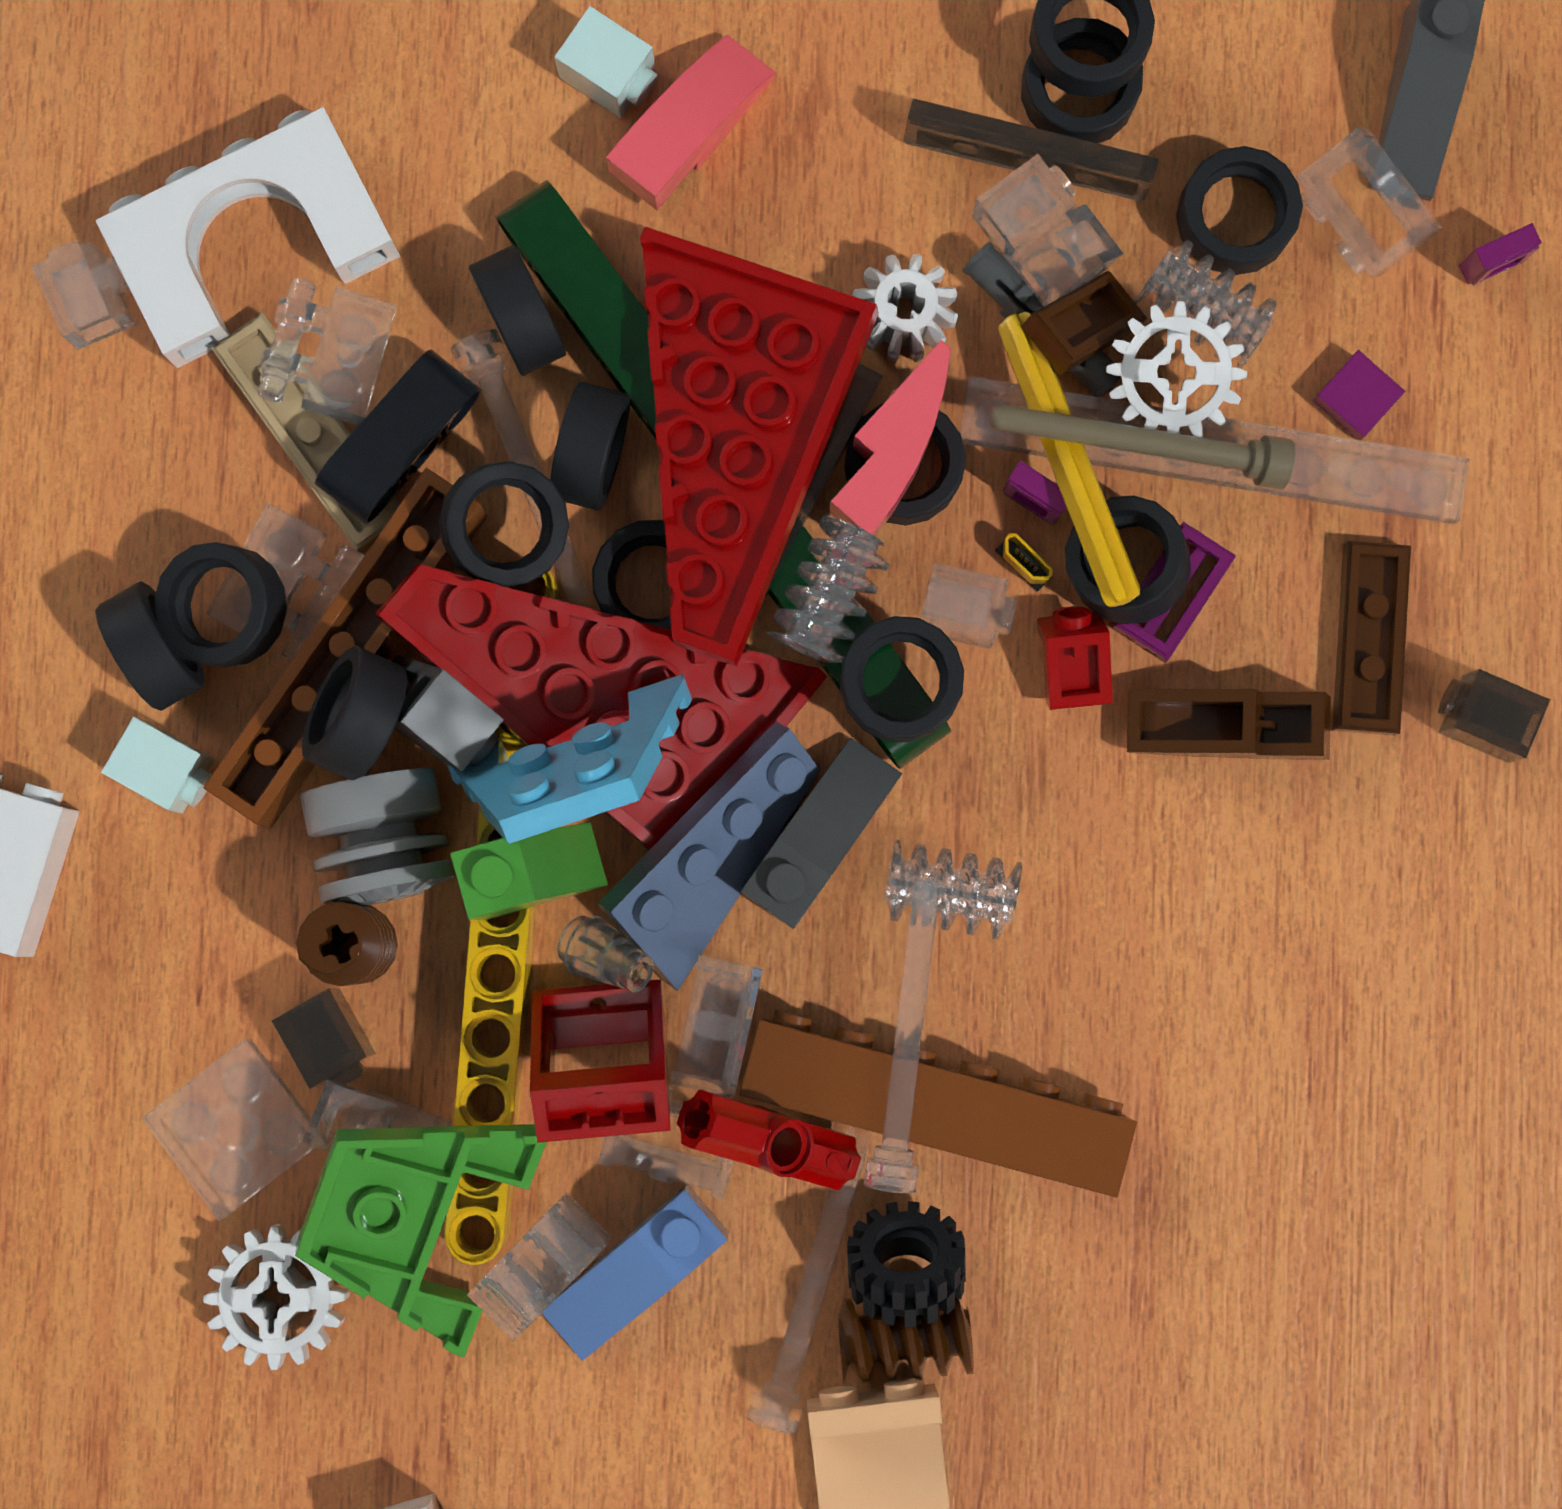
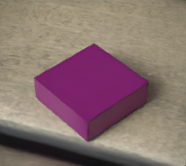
M1533 223L1476 248L1458 266L1467 284L1472 283V285H1475L1523 263L1539 249V245L1542 242Z
M1358 350L1318 393L1313 401L1352 436L1361 441L1406 391Z
M1022 461L1018 463L1003 488L1006 496L1049 524H1055L1066 508L1059 486Z

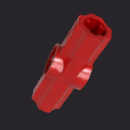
M701 1089L690 1100L683 1102L676 1123L681 1131V1144L688 1148L754 1166L779 1177H792L838 1191L847 1181L855 1179L861 1161V1156L856 1148V1138L851 1135L796 1119L760 1105L747 1104Z

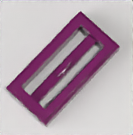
M1184 521L1179 527L1186 541L1196 546L1190 555L1191 574L1189 580L1206 554L1217 561L1165 641H1161L1154 634L1171 608L1166 613L1147 621L1143 628L1135 623H1116L1112 628L1119 634H1125L1133 639V643L1139 647L1147 648L1153 652L1155 657L1164 663L1170 659L1236 557L1235 554ZM1165 548L1140 585V590L1150 586L1161 575L1165 565Z

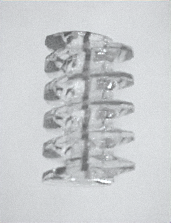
M1186 240L1172 251L1169 249L1134 302L1137 304L1151 293L1156 294L1154 305L1157 304L1164 314L1172 307H1175L1177 301H1184L1187 310L1186 317L1194 319L1204 306L1210 308L1208 326L1214 329L1226 321L1232 326L1228 334L1223 338L1226 346L1243 344L1244 351L1239 354L1236 366L1242 369L1273 324L1277 299L1271 296L1254 307L1252 303L1256 291L1255 284L1252 282L1247 283L1235 293L1232 292L1231 288L1235 271L1228 268L1214 279L1211 278L1210 274L1214 257L1207 254L1192 265L1189 263L1193 242ZM1196 332L1194 343L1200 346L1207 339Z
M823 516L819 526L830 539H811L808 546L810 553L820 563L800 562L797 573L808 586L789 585L785 596L797 610L780 608L774 614L775 621L786 633H766L778 642L810 658L823 662L842 664L844 657L831 645L833 638L853 641L856 634L842 620L845 615L865 617L866 609L854 596L856 592L876 594L878 587L865 573L867 569L887 571L890 564L877 552L879 545L884 546L880 539L851 523L831 516Z
M894 840L884 891V901L888 903L890 920L898 922L905 908L909 905L913 906L915 922L918 926H923L932 910H937L942 930L948 931L959 914L964 916L967 934L974 935L982 920L987 919L989 920L992 939L999 940L1008 923L1011 924L1021 881L1022 862H1017L1008 878H1005L1001 858H991L983 873H980L976 854L966 853L959 867L954 869L950 849L942 848L934 862L929 864L925 845L916 844L908 859L904 860L900 840Z

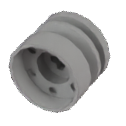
M415 768L373 774L355 780L349 779L320 786L300 794L307 835L313 838L339 839L340 850L326 854L313 861L315 872L345 870L346 879L318 887L322 904L347 902L366 906L420 895L423 893L422 891L433 885L456 877L453 861L423 863L422 858L424 853L449 846L448 836L435 833L418 834L416 822L428 819L443 811L435 769Z

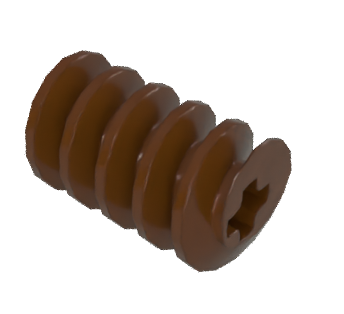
M336 902L324 904L307 916L300 926L296 945L299 960L307 966L312 975L327 984L346 986L373 982L384 975L395 960L398 942L394 926L388 917L375 907ZM349 933H355L358 938V944L353 945L349 949V954L344 955L341 951V944L349 940Z
M850 1298L843 1299L838 1314L843 1383L849 1364H855L862 1382H869L875 1362H881L888 1379L895 1380L901 1360H907L915 1378H922L927 1358H933L941 1376H948L953 1356H959L967 1374H974L970 1316L968 1308L963 1309L959 1299L955 1298V1308L948 1315L942 1310L938 1311V1321L927 1324L923 1315L916 1316V1327H905V1318L902 1316H896L893 1326L882 1323L881 1310L873 1318L865 1313L859 1317Z

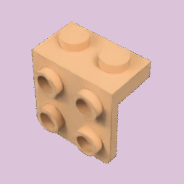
M903 1378L885 1382L884 1390L858 1393V1387L837 1386L820 1390L819 1398L806 1399L819 1509H949L950 1503L940 1424H943L940 1397L935 1384L923 1385V1379Z

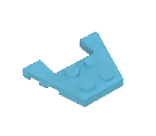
M681 674L628 692L630 719L626 722L611 727L608 723L604 722L594 723L577 731L573 735L572 740L549 748L544 744L528 745L514 752L509 759L498 736L497 742L490 753L477 765L472 766L468 764L463 771H459L449 765L447 767L453 781L457 785L462 784L466 796L473 803L477 802L480 805L485 818L505 841L510 844L639 801L663 757L658 745L660 740L674 736L680 724L676 710L678 707L680 709L688 708L692 702V696L685 677Z

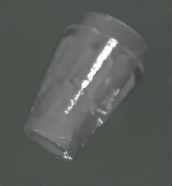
M578 916L574 918L564 928L558 941V956L565 963L566 969L573 975L627 989L631 992L642 990L652 977L654 970L652 958L645 955L601 916Z

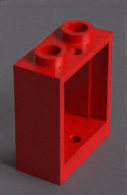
M661 979L532 991L530 1097L537 1143L671 1131L667 1035ZM600 997L605 1001L601 1004H595L591 1000ZM648 1041L649 1064L555 1072V1049Z

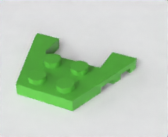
M535 1124L337 1129L296 1242L295 1256L364 1299L367 1295L373 1297L397 1312V1320L415 1331L420 1327L442 1340L444 1349L454 1355L465 1357L483 1310L482 1294L423 1279L460 1177L463 1173H468L529 1190L547 1142L537 1143Z

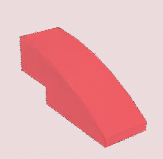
M727 34L683 72L606 156L609 173L658 211L694 167L698 171L775 78V72Z
M942 340L854 436L852 448L866 460V463L831 500L829 513L867 546L895 511L911 484L930 441L946 386L951 348Z

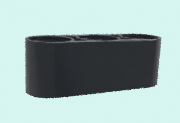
M432 349L426 351L329 458L319 472L315 485L365 525L369 524L382 512L462 421L478 399L481 388Z

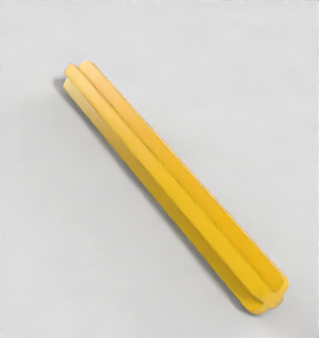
M1029 312L1015 313L1006 317V320L999 324L998 332L1028 409L1072 416L1053 366L1021 327L1031 314ZM1040 437L1104 604L1108 607H1117L1131 602L1140 595V586L1084 444Z

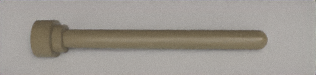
M1004 404L994 406L988 416L990 425L997 430L1242 470L1244 477L1253 479L1256 486L1283 490L1289 483L1295 462V445L1293 440L1264 435L1260 441L1252 439L1248 445Z

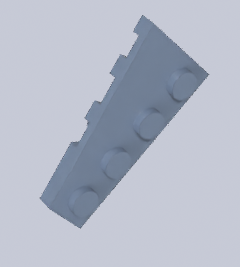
M776 721L597 903L662 980L677 991L740 896L741 890L760 865L820 772L818 766L790 728Z

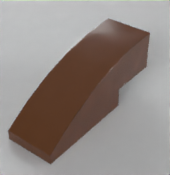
M1128 689L1127 752L1133 754L1192 757L1330 760L1331 697L1326 692H1260L1257 689Z

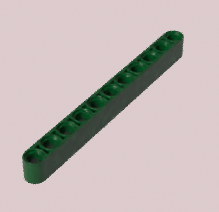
M546 180L500 212L495 218L511 244L516 247L522 259L619 391L630 395V406L656 440L655 423L657 421L654 384L651 380L647 331L649 329L648 314L557 190ZM796 518L767 593L840 691L841 665L853 639L875 622L800 520ZM891 644L882 646L870 656L864 668L863 686L867 698L877 710L891 717L908 718L922 713L933 703ZM945 722L930 736L909 743L883 741L875 736L873 737L896 767L901 769L948 735L951 729L948 723Z

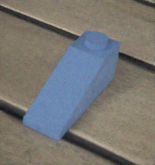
M686 1183L540 1312L583 1361L728 1240L729 1231L689 1184Z

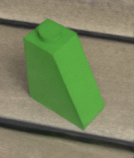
M591 822L558 827L510 844L504 838L450 853L469 920L484 921L608 885Z

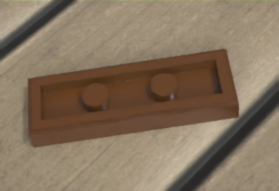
M1347 541L1343 544L1332 731L1393 736L1400 734L1411 546L1357 541Z

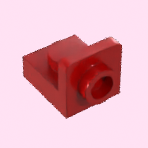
M1080 606L1059 608L1053 612V616L1038 618L1037 631L1043 642L1045 695L1049 709L1056 710L1112 704L1110 631L1103 619L1094 612H1091L1090 609Z

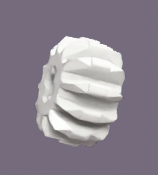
M919 254L912 255L908 269L901 270L899 260L895 255L887 256L885 260L886 275L875 268L868 267L864 271L863 279L869 288H860L853 291L852 296L877 304L879 314L866 348L873 351L886 341L889 343L887 360L890 362H897L901 347L908 346L910 356L915 362L922 361L925 354L923 341L933 348L941 340L946 343V337L940 328H954L957 322L958 314L946 308L956 301V288L948 286L937 288L945 273L941 266L932 268L926 275L920 273L922 256ZM900 298H908L913 301L910 319H901L896 316Z

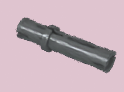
M991 242L986 243L962 270L1003 308L1000 314L1005 319L1015 313L1029 312L1033 314L1051 303L1040 292L1043 285L1035 277L1027 280L994 248L995 246ZM1102 351L1069 370L1094 395L1093 397L1097 401L1121 378V376H1115L1106 372L1107 365L1114 362Z

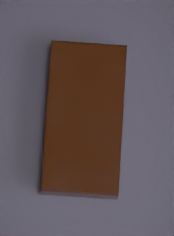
M1108 270L1034 312L1021 327L1061 376L1111 346L1115 339L1121 340L1131 334L1132 331L1127 323L1130 319L1134 318L1143 324L1147 317Z

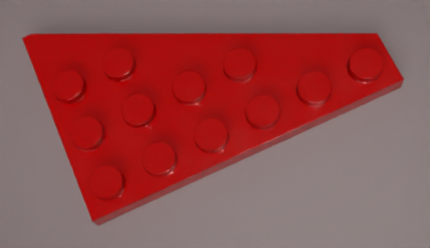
M644 227L640 243L643 248L646 284L644 293L645 306L648 311L651 380L654 384L657 421L655 423L660 459L659 480L662 518L665 522L668 563H666L671 596L672 640L677 646L737 667L878 317V307L875 303Z
M417 564L374 614L429 663L444 669L504 720L501 724L526 746L544 744L549 748L572 740L573 735L577 731L588 725L604 722L608 723L611 727L626 722L630 719L628 692L683 674L692 696V702L688 708L680 709L678 707L676 710L680 724L674 736L660 740L658 745L663 757L639 801L604 812L648 851L775 721L787 727L828 677L817 667L799 664L746 649L743 650L738 665L735 667L677 646L672 640V630L545 596L515 590L495 583L465 577L422 564Z

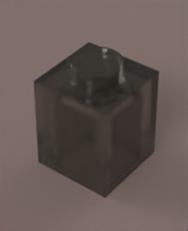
M1477 669L1462 675L1460 681L1453 679L1446 688L1438 708V713L1445 716L1438 733L1507 763L1526 759L1551 699L1486 671Z
M339 987L328 988L272 1020L309 1089L321 1086L326 1082L332 1092L346 1086L367 1073L361 1062L376 1054Z

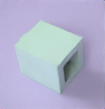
M591 6L588 7L554 57L561 80L619 118H622L631 103L640 106L650 94L657 80V73L654 72L653 47Z
M133 716L101 773L166 810L183 814L187 805L195 807L207 792L203 787L212 776V773L207 770L214 758L157 726Z

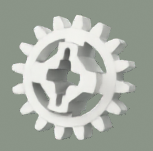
M1177 301L1173 316L1166 318L1157 304L1151 306L1150 316L1152 323L1144 326L1134 318L1130 319L1127 323L1135 337L1131 342L1114 340L1112 346L1118 352L1124 354L1122 363L1107 365L1106 369L1107 373L1121 376L1122 385L1109 392L1111 399L1127 397L1131 403L1126 408L1122 418L1127 422L1141 414L1146 418L1144 428L1155 430L1159 424L1167 426V432L1178 434L1180 427L1189 426L1191 433L1196 437H1203L1201 421L1207 417L1221 426L1225 422V418L1218 408L1221 403L1225 401L1231 404H1239L1241 400L1240 396L1229 389L1231 380L1247 378V371L1232 367L1231 362L1232 358L1244 351L1243 344L1226 346L1223 338L1232 327L1229 322L1226 321L1212 329L1207 325L1211 309L1205 306L1197 313L1195 319L1186 317L1187 310L1184 301ZM1167 329L1166 346L1152 359L1135 358L1139 348L1149 337L1161 330ZM1191 330L1200 333L1212 344L1218 355L1219 362L1202 361L1190 348ZM1179 339L1181 340L1180 353L1183 354L1184 363L1189 366H1195L1194 378L1183 379L1181 389L1178 390L1177 402L1173 403L1172 389H1169V381L1165 377H1158L1157 370L1159 365L1170 363L1171 354L1175 353V342ZM1134 382H1149L1163 396L1162 413L1154 410L1142 400L1135 388ZM1201 385H1217L1214 394L1203 406L1195 411L1186 413L1188 396Z
M275 1224L271 1226L268 1240L266 1241L256 1228L244 1234L247 1250L234 1243L227 1245L222 1252L230 1263L229 1267L216 1265L210 1268L208 1272L210 1278L220 1283L219 1289L203 1296V1303L219 1306L220 1314L207 1323L209 1329L226 1327L230 1335L225 1339L222 1348L227 1352L239 1344L245 1346L244 1364L252 1365L263 1353L267 1354L270 1370H278L283 1365L286 1353L288 1352L296 1364L300 1365L309 1359L307 1343L309 1342L312 1346L323 1350L331 1342L328 1333L323 1327L338 1328L345 1320L344 1315L333 1309V1304L345 1301L350 1296V1290L334 1287L333 1279L295 1256L296 1242L301 1229L290 1240L286 1239L284 1225ZM262 1255L263 1261L259 1263V1275L255 1280L237 1283L248 1263ZM294 1258L302 1262L309 1269L315 1280H307L294 1267ZM275 1282H277V1288L280 1293L289 1294L290 1301L279 1308V1310H276L275 1300L265 1299L264 1291L273 1286ZM317 1309L312 1322L306 1330L291 1337V1331L294 1329V1317L299 1312ZM240 1313H246L259 1326V1333L252 1330L245 1323Z

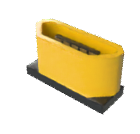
M1009 533L1004 541L995 549V552L1037 592L1053 577V568L1016 533Z

